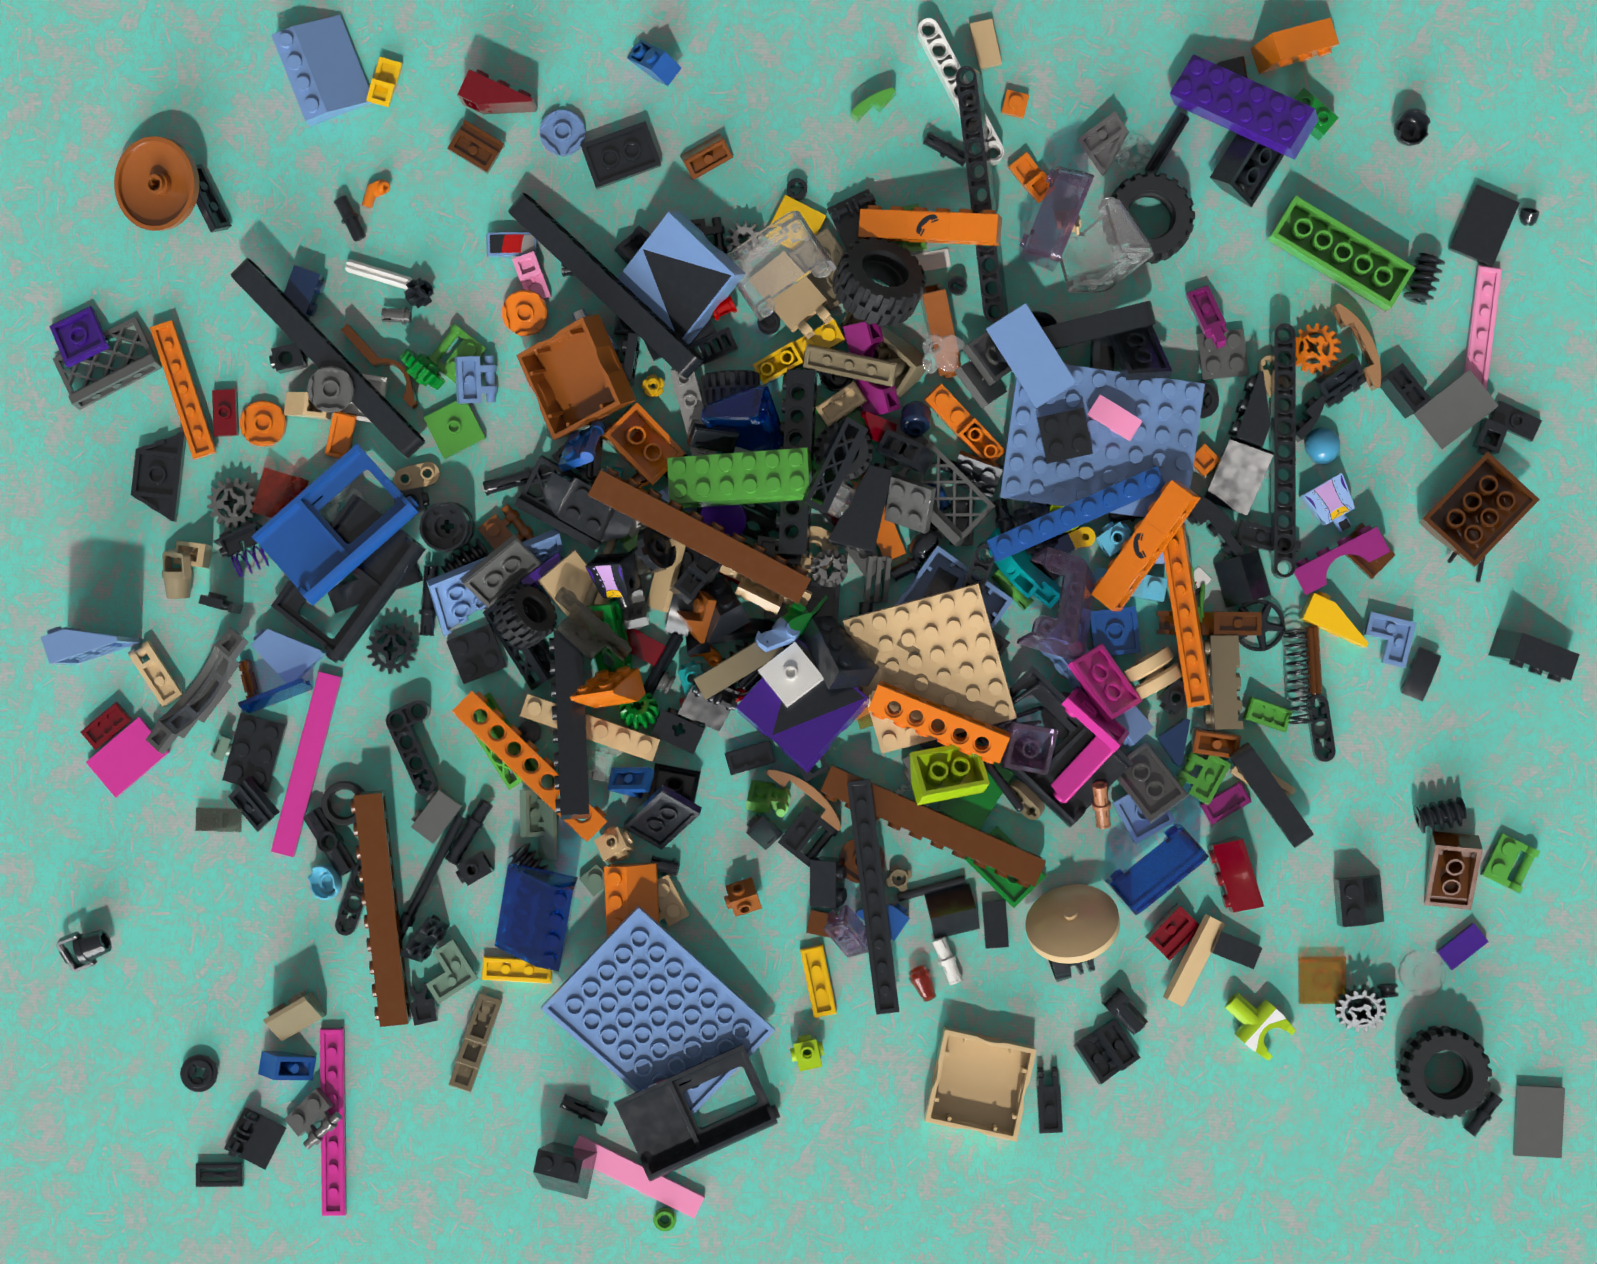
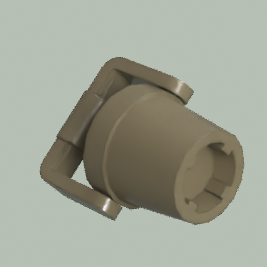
M174 548L164 551L162 553V578L164 579L167 599L190 598L191 577H193L190 554L181 549ZM172 558L181 559L182 568H172Z

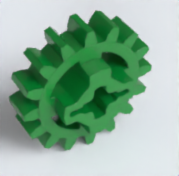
M409 348L401 354L400 358L407 366L405 371L420 385L423 384L426 387L429 384L432 388L439 390L446 382L441 377V374L438 373L441 370L440 367L427 355L421 352L416 354Z

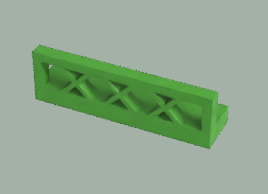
M491 693L484 695L488 700L486 705L491 710L496 708L503 714ZM477 710L475 712L478 717L477 722L482 723L486 721V712ZM505 717L503 721L510 727L511 725ZM495 726L490 730V734L493 738L500 739L504 736V730L499 726ZM474 734L509 790L523 782L515 773L514 775L517 780L513 781L509 775V770L511 769ZM513 742L508 745L507 750L511 755H518L521 752V747L518 743ZM533 759L525 761L524 767L527 771L533 772L537 770Z

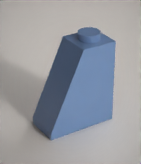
M261 629L253 637L255 641L251 644L288 685H294L326 654L320 648L273 629Z

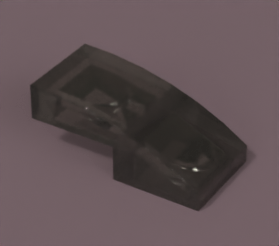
M196 807L195 831L242 832V809Z

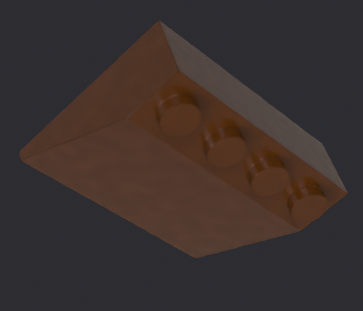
M1487 451L1419 523L1437 540L1475 567L1540 499Z

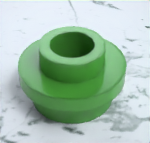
M667 1207L658 1209L653 1217V1223L660 1231L673 1229L677 1221L675 1212ZM667 1215L669 1221L667 1223L662 1222L661 1216Z

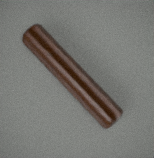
M1311 626L1305 628L1308 630L1305 634V638L1308 639L1306 647L1309 648L1306 656L1310 658L1307 661V665L1310 666L1307 674L1311 676L1308 679V683L1311 684L1308 692L1312 695L1322 694L1319 628Z

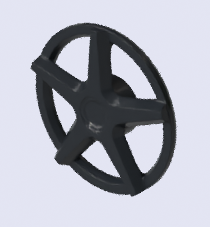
M1257 599L1243 604L1237 612H1250L1246 607L1257 603L1265 604L1261 611L1262 635L1257 636L1259 647L1246 644L1242 639L1247 636L1238 635L1239 643L1252 651H1266L1273 648L1281 640L1282 632L1285 631V620L1282 612L1275 604L1267 600ZM1271 607L1278 614L1280 624L1268 622L1267 618ZM1267 631H1279L1277 638L1266 646L1265 633Z

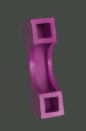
M862 321L843 327L850 353L874 357L877 347L884 341L881 326H877L875 323L870 325ZM856 379L857 386L867 400L862 405L864 411L880 415L901 409L896 386L891 387Z
M1367 525L1358 530V536L1351 539L1348 535L1337 541V547L1330 550L1327 546L1317 551V557L1309 561L1306 557L1296 562L1294 574L1305 595L1327 585V570L1338 557L1354 554L1371 562L1389 553L1390 550L1378 527L1372 528L1371 525Z

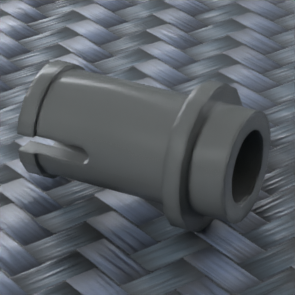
M383 307L381 312L382 322H398L406 325L411 323L412 311L407 309V307H403V309Z

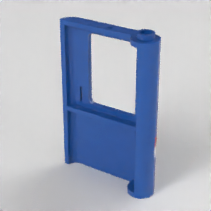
M356 444L251 537L293 582L301 595L313 606L419 512L416 508L419 505L411 496L406 498L367 453ZM368 470L395 499V504L352 543L347 544L322 517L320 510L359 475Z

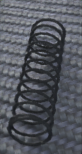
M1306 629L1285 630L1282 632L1283 634H1293L1283 636V638H1297L1306 640L1299 643L1284 645V647H1297L1306 649L1299 652L1284 654V656H1297L1307 658L1300 661L1285 663V665L1307 667L1300 670L1285 672V674L1308 676L1301 679L1286 681V683L1308 685L1306 687L1286 690V692L1309 694L1302 697L1287 699V701L1310 703L1303 706L1287 708V710L1290 711L1310 712L1308 714L1288 717V719L1294 720L1289 721L1288 724H1309L1314 722L1312 719L1300 718L1311 715L1313 713L1311 710L1299 709L1312 705L1311 701L1299 700L1308 698L1312 695L1310 692L1307 691H1299L1307 689L1311 686L1310 683L1300 682L1311 677L1307 673H1300L1310 668L1309 665L1300 664L1301 662H1305L1310 659L1306 655H1300L1301 653H1305L1309 650V648L1306 646H1300L1301 644L1308 642L1307 638L1300 637V635H1304L1308 632V630Z

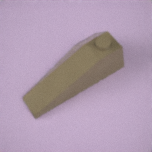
M848 312L841 326L843 328L844 326L864 320H858L853 317L851 312ZM881 326L884 341L877 347L874 358L898 363L894 386H896L899 399L921 379L931 362L914 346L886 327Z

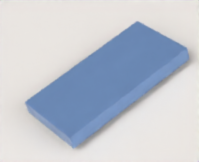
M1026 303L986 328L1036 409L1076 384V381Z

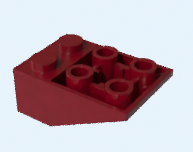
M479 69L476 72L468 70L457 94L464 106L482 114L537 111L530 93L519 89L517 92L510 88V84L500 79L497 82L489 79L487 73Z

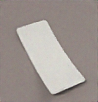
M948 249L911 254L912 256L915 255L924 271L951 266Z

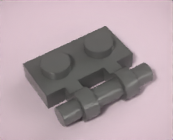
M319 1087L308 1095L284 1120L298 1137L305 1133L308 1134V1138L303 1144L307 1149H310L314 1144L318 1145L328 1131H332L337 1127V1122L342 1119V1116L338 1112L330 1115L328 1111L334 1104ZM321 1119L322 1125L317 1129L314 1124Z

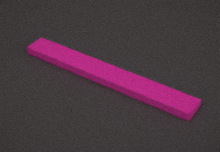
M318 672L271 852L295 857L304 824L303 817L307 813L343 677Z
M320 1028V1088L334 1104L328 1111L330 1115L338 1112L342 1116V1119L337 1122V1127L332 1131H328L321 1141L322 1216H345L347 1214L344 1028Z

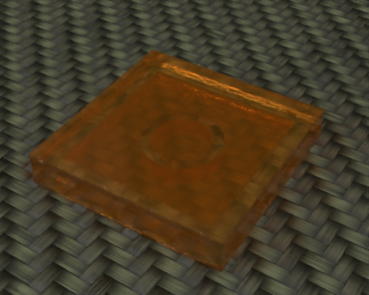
M1345 956L1298 957L1299 1004H1335V1001H1338V994L1345 995Z

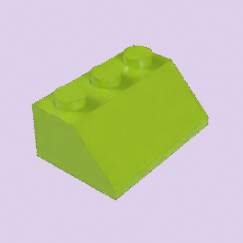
M955 745L910 753L911 785L917 805L984 793L990 784L981 756L974 753L972 755L965 754Z

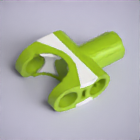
M1236 992L1224 1006L1226 1010L1242 1023L1234 1034L1250 1049L1268 1061L1273 1056L1267 1051L1268 1049L1264 1043L1266 1033L1273 1028L1286 1030L1291 1036L1296 1032L1285 1016L1266 999L1255 1008L1239 992Z

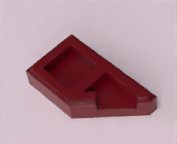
M861 411V417L864 418L868 428L867 435H869L871 440L880 443L886 429L896 432L898 424L867 411Z

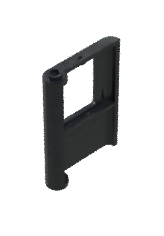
M353 494L330 526L347 544H350L383 514L362 498ZM399 529L357 566L351 573L369 587V591L337 635L332 639L300 615V609L307 600L301 595L291 580H289L271 606L322 645L327 651L325 655L335 663L338 660L343 662L425 552L426 548L405 531Z
M1032 666L1009 688L1012 699L1021 690H1027L1039 683L1040 687L1031 694L1069 730V735L1040 762L1034 759L1010 735L1001 762L1070 828L1093 803L1092 784L1103 781L1107 783L1108 789L1134 763L1118 748L1067 803L1058 801L1054 796L1055 790L1051 784L1096 735L1076 717H1071L1066 713L1065 707L1062 705L1066 697ZM998 723L993 724V726L999 728ZM977 738L984 746L989 744L987 738Z

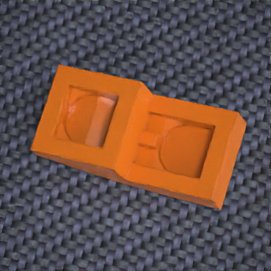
M1024 152L1007 166L1037 203H1040L1057 189L1027 152Z

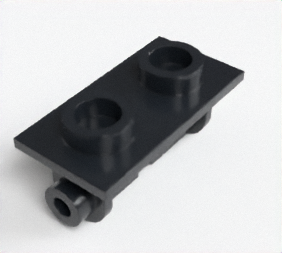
M248 521L243 523L240 529L234 532L226 531L220 534L219 538L214 540V543L220 547L222 546L219 549L221 556L230 557L243 551L240 544L242 541H244L247 549L258 544L251 536L262 525L258 522Z

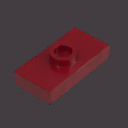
M212 390L214 437L239 436L237 390Z
M115 702L80 733L97 750L133 719L118 702Z

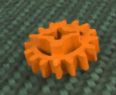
M1316 323L1313 329L1308 324L1306 325L1307 331L1298 330L1300 336L1299 338L1296 337V366H1302L1301 370L1305 373L1310 368V373L1313 375L1316 374L1317 369L1323 374L1325 373L1326 366L1328 368L1333 367L1332 361H1339L1335 355L1342 352L1341 349L1336 347L1341 343V340L1334 339L1337 333L1335 331L1329 332L1330 327L1326 325L1322 328L1319 323ZM1315 334H1321L1318 338L1311 337ZM1311 343L1317 345V349L1320 355L1314 353V349ZM1313 360L1320 361V363L1310 364L1308 362H1312Z

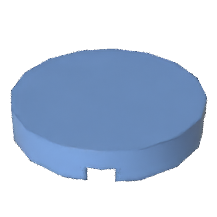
M571 110L552 111L541 122V142L546 150L554 155L563 157L572 155L580 150V144L585 142L586 131L584 123Z

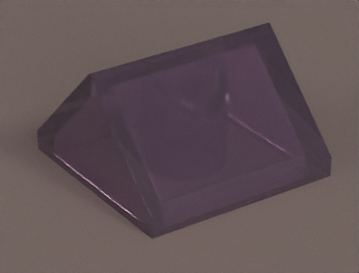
M1013 722L1007 730L1011 735L1002 756L1003 767L1048 775L1058 730Z

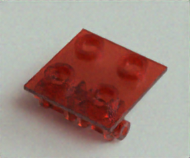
M264 467L251 512L273 518L307 488L309 481Z

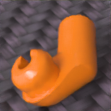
M381 179L370 183L366 188L361 205L372 209L375 199L390 191L391 186L389 182Z
M710 645L711 652L690 655V657L702 656L711 667L721 661L720 653L712 645Z

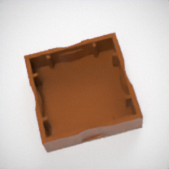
M599 314L582 317L559 330L550 339L538 342L516 355L529 386L537 397L540 411L553 440L569 437L571 433L581 431L592 425L594 421H599L636 401Z

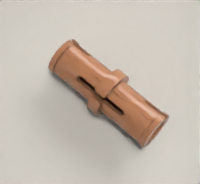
M1098 781L1092 784L1094 795L1092 808L1096 815V827L1107 829L1111 826L1109 814L1111 802L1108 800L1107 783Z

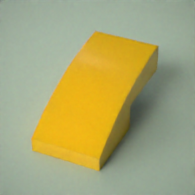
M379 56L374 79L372 78L366 101L390 107L403 63Z

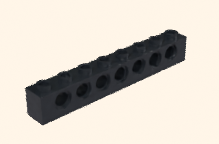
M787 369V377H783V390H786V399H782L781 404L782 413H785V422H781L780 434L784 436V444L780 445L779 450L808 448L811 453L813 479L818 375L815 370ZM799 390L805 392L802 399L795 400L793 398L795 392ZM795 414H804L801 422L795 423L792 421ZM795 436L803 437L801 444L797 446L791 444ZM802 500L777 502L781 506L780 514L776 515V528H779V537H775V551H778V554L784 558H809L811 507ZM791 505H799L798 513L794 515L788 514V509ZM790 528H798L797 536L794 538L787 537V531Z

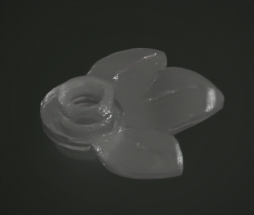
M934 334L927 336L922 345L925 353L922 360L924 369L929 374L934 373L938 367L947 372L955 371L959 363L956 353L965 347L964 342L954 335L941 337ZM934 344H938L936 349H931Z

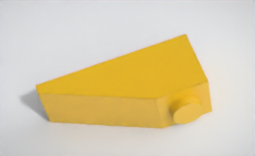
M1320 591L1317 594L1312 593L1309 595L1299 620L1316 626L1361 648L1368 646L1367 640L1340 607L1330 600L1331 596Z

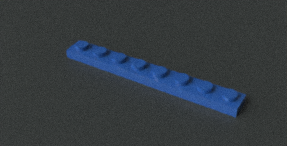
M1155 466L987 540V544L995 562H998L1161 490L1165 482L1158 466Z

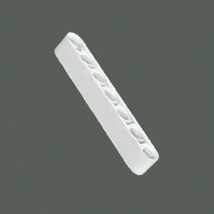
M932 18L923 19L918 26V39L960 117L958 96L954 92L957 88L956 74L949 77L944 74L943 70L951 67L957 73L961 66L938 23ZM924 27H931L934 30V34L926 36L923 34L922 29ZM941 47L944 49L945 54L943 56H936L933 53V49ZM964 74L963 80L966 84H968L969 81ZM972 94L967 97L966 104L968 107H973L976 103V97ZM985 113L989 149H995L999 153V157L995 159L990 158L991 166H995L1001 162L1004 148ZM973 118L969 122L970 130L974 131L979 126L977 118ZM977 141L974 145L978 153H980L982 146Z

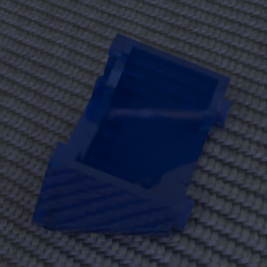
M767 385L753 386L706 405L705 409H702V422L708 428L720 426L738 429L739 436L735 447L750 451L779 450L780 445L784 444V436L780 434L781 422ZM733 450V452H724V451H722V454L734 453V450Z

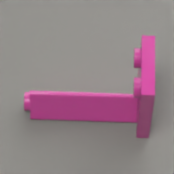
M1079 686L1070 693L1062 705L1065 707L1064 709L1068 715L1076 717L1096 737L1051 784L1055 790V798L1061 803H1067L1100 766L1122 745L1130 734L1115 719L1107 723L1088 694Z

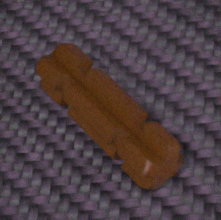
M251 660L240 661L238 667L239 671H242L241 679L244 691L248 695L246 696L247 704H258L261 702V699L256 691L258 687L254 672L251 671L253 669Z

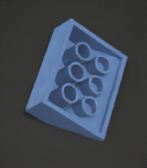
M341 15L295 25L272 34L273 41L304 119L310 127L371 103L366 101L369 85Z
M61 626L47 630L48 634L41 637L49 664L77 665L142 643L140 638L81 631L80 628L74 629V627L61 628Z

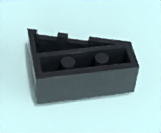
M833 616L811 618L802 637L828 689L869 686L879 667Z
M1497 629L1488 655L1507 661L1509 665L1517 668H1528V672L1536 675L1546 674L1548 675L1547 679L1560 683L1561 679L1571 681L1580 654L1522 632Z

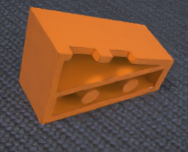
M1330 17L1273 32L1250 49L1258 73L1262 74L1277 68L1286 67L1298 61L1310 60L1316 55L1319 57L1326 56L1332 53L1331 49L1337 46L1339 41Z

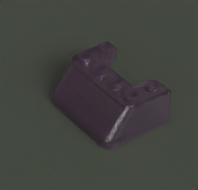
M1046 547L1033 555L1031 561L1043 564L1051 573L1063 576L1057 617L1052 618L1044 615L1035 619L1032 632L1019 638L1017 644L1075 660L1086 651L1094 596L1091 594L1095 589L1096 578L1083 558Z

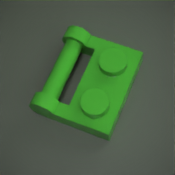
M453 323L449 328L450 332L433 354H429L428 357L440 367L441 373L456 383L455 357L480 356L481 358L487 349ZM458 336L462 338L463 341L444 365L439 362L440 358Z
M1500 833L1480 875L1520 894L1523 889L1521 885L1534 858H1538L1540 851ZM1520 851H1523L1526 855L1513 882H1511L1507 878Z

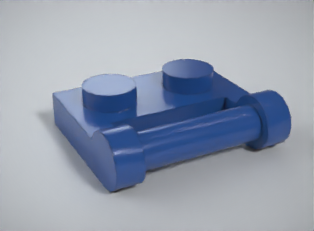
M594 421L590 428L575 431L569 435L558 464L563 472L594 460V450L599 437L604 433L605 425L600 421Z

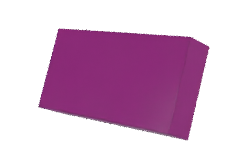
M1239 781L1214 795L1209 805L1202 802L1199 806L1209 823L1213 825L1252 801Z

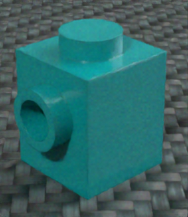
M694 661L681 665L682 670L677 671L686 696L694 683V678L698 674L701 675L703 673L701 665H695Z

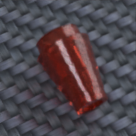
M920 965L910 970L909 981L921 998H923V1001L927 1002L934 999L936 993L930 969H927L925 965Z

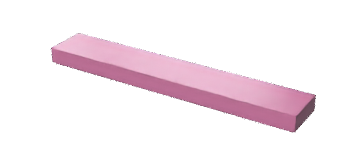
M1479 265L1476 271L1464 373L1470 369L1487 390L1502 268Z
M581 1134L573 1147L597 1153L595 1170L692 1218H695L705 1198L704 1195L666 1176L650 1182L641 1164Z

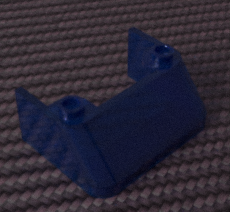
M1176 823L1164 832L1166 837L1163 839V842L1128 870L1122 871L1118 869L1109 876L1110 879L1105 880V883L1132 914L1138 915L1208 859V854L1182 825Z

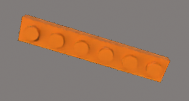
M170 320L150 327L192 458L197 460L217 453L174 321Z

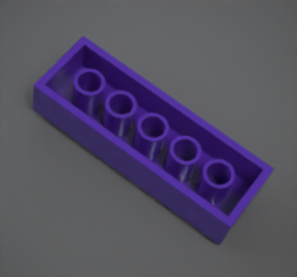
M1194 54L1169 93L1174 105L1294 160L1319 120L1315 108Z

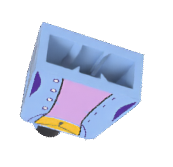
M1342 473L1299 496L1301 501L1323 526L1333 521L1339 532L1352 526L1346 513L1353 510L1355 506Z

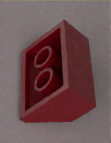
M1234 836L1209 844L1211 850L1207 852L1211 864L1215 863L1217 872L1214 875L1218 886H1222L1224 895H1221L1224 907L1229 908L1233 913L1264 907L1244 839Z

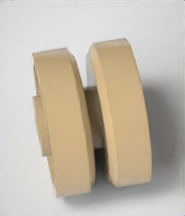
M1168 646L1143 656L1124 670L1129 681L1134 682L1143 677L1145 678L1135 687V691L1141 699L1154 694L1182 677V670L1179 664L1174 663L1165 668L1163 667L1174 657Z

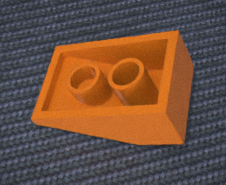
M638 402L628 407L601 435L651 485L668 471L667 458L682 457L685 454L681 447Z

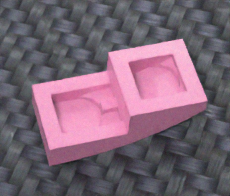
M534 251L513 258L512 261L523 289L539 293L544 300L551 298Z
M1099 395L1087 414L1090 418L1108 427L1112 432L1128 441H1131L1143 422L1102 395Z

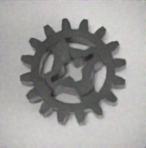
M228 477L226 478V484L222 481L217 482L218 489L211 487L214 495L207 496L209 500H212V504L207 505V508L214 510L210 514L211 517L218 516L216 523L222 524L225 521V527L230 528L233 523L235 528H239L240 522H248L247 517L255 518L251 512L252 510L259 509V507L254 505V502L258 501L259 498L252 496L256 491L254 488L247 489L249 486L248 482L245 481L241 485V479L236 478L233 483L232 479ZM236 488L241 489L246 496L238 495ZM222 492H225L224 496L221 498V500H219V497L222 494ZM232 498L237 500L234 508L228 505L229 502H232ZM247 506L245 512L241 515L242 509ZM220 510L228 511L230 518L224 516Z

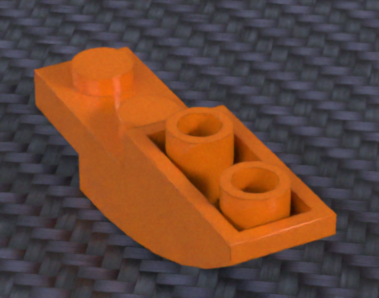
M939 383L923 399L935 411L942 422L976 456L995 462L1005 452L1001 445L976 418L969 414L942 383Z

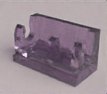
M848 905L841 907L840 915L835 918L836 914L832 910L828 915L827 925L824 926V931L848 958L868 953L864 923Z

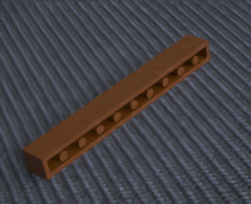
M607 466L606 469L600 468L588 491V496L795 603H799L811 581L806 568L797 564L795 567L787 564L788 560L779 554L772 556L766 553L767 549L757 543H754L753 546L745 542L746 538L736 532H733L732 535L725 532V527L715 521L712 524L704 521L703 515L693 510L691 513L683 510V505L672 499L670 502L661 498L662 494L651 488L649 491L640 488L641 483L632 478L625 480L619 477L620 473Z
M832 764L821 792L824 793V798L833 802L839 799L845 802L846 808L850 809L847 781L862 780L864 778ZM871 782L876 821H879L880 818L888 821L887 826L900 831L902 827L910 831L908 835L918 840H922V837L931 840L930 845L943 850L944 847L953 850L951 854L964 859L967 856L974 859L973 864L986 869V866L995 869L994 873L1001 877L1007 878L1010 875L1017 879V884L1026 888L1029 885L1036 886L1046 863L1045 858L923 804L917 805L916 801Z
M385 790L358 792L353 796L354 799H351V811L356 814L353 831L354 836H358L359 845L356 846L357 859H361L362 866L359 869V881L364 884L361 900L362 905H366L367 915H364L365 929L369 928L370 936L367 938L366 943L368 952L372 953V961H369V970L371 975L374 974L375 983L372 984L373 998L377 997L378 1005L374 1009L376 1021L379 1020L380 1027L405 1025L410 1022L411 1014L404 957L399 955L403 950Z

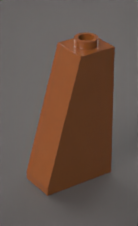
M940 283L925 286L920 302L936 370L939 376L943 375L944 378L954 377L957 375L955 370L961 366L946 290Z

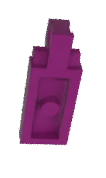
M1206 285L1187 292L1186 299L1203 334L1207 339L1212 338L1216 349L1226 346L1225 341L1227 339L1224 335L1227 332L1226 321L1209 286Z

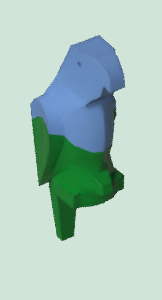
M825 595L810 613L800 603L793 602L791 605L787 604L786 614L775 622L772 630L765 631L762 634L758 631L755 639L757 645L765 652L796 642L808 626L811 618L815 617L827 601L828 596Z

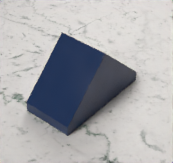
M1181 719L1156 736V739L1175 765L1182 766L1190 725L1189 719Z

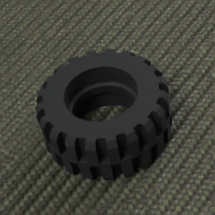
M1147 171L1142 175L1137 173L1131 178H1126L1110 196L1103 218H1105V223L1103 224L1104 231L1108 233L1107 240L1109 243H1113L1116 247L1114 250L1118 254L1123 253L1126 256L1125 259L1129 261L1132 259L1137 260L1138 264H1145L1146 262L1156 264L1161 260L1165 261L1171 258L1189 239L1194 228L1195 211H1192L1194 203L1192 198H1188L1186 195L1188 193L1185 187L1181 188L1178 185L1179 181L1174 177L1170 180L1166 178L1167 174L1160 172L1159 175H1156L1154 171ZM1140 198H1154L1160 201L1169 212V228L1159 238H1143L1137 235L1128 223V210Z
M869 237L866 240L863 238L855 241L844 251L834 272L832 287L839 304L842 303L843 309L846 312H851L854 318L862 319L870 325L875 323L877 326L882 327L886 326V324L894 326L898 323H903L914 313L924 293L926 277L922 265H919L918 259L915 255L912 256L907 248L903 249L898 243L894 241L892 243L888 242L884 238L876 240L875 237ZM869 277L876 278L887 284L889 287L880 285Z
M1449 1026L1428 1027L1427 1031L1421 1029L1416 1032L1417 1036L1414 1039L1410 1037L1406 1041L1408 1046L1406 1049L1401 1048L1399 1055L1402 1057L1401 1061L1396 1063V1068L1399 1069V1074H1396L1397 1081L1401 1083L1400 1089L1402 1093L1407 1096L1414 1106L1433 1117L1439 1118L1441 1116L1445 1119H1453L1454 1115L1462 1117L1466 1115L1465 1111L1468 1109L1474 1111L1478 1108L1476 1105L1478 1100L1484 1101L1486 1098L1483 1095L1485 1089L1490 1090L1491 1083L1488 1082V1077L1492 1076V1069L1488 1067L1490 1059L1488 1055L1484 1054L1485 1049L1473 1037ZM1449 1050L1455 1052L1463 1063L1461 1081L1454 1089L1446 1093H1436L1430 1090L1424 1080V1069L1428 1060L1440 1051Z

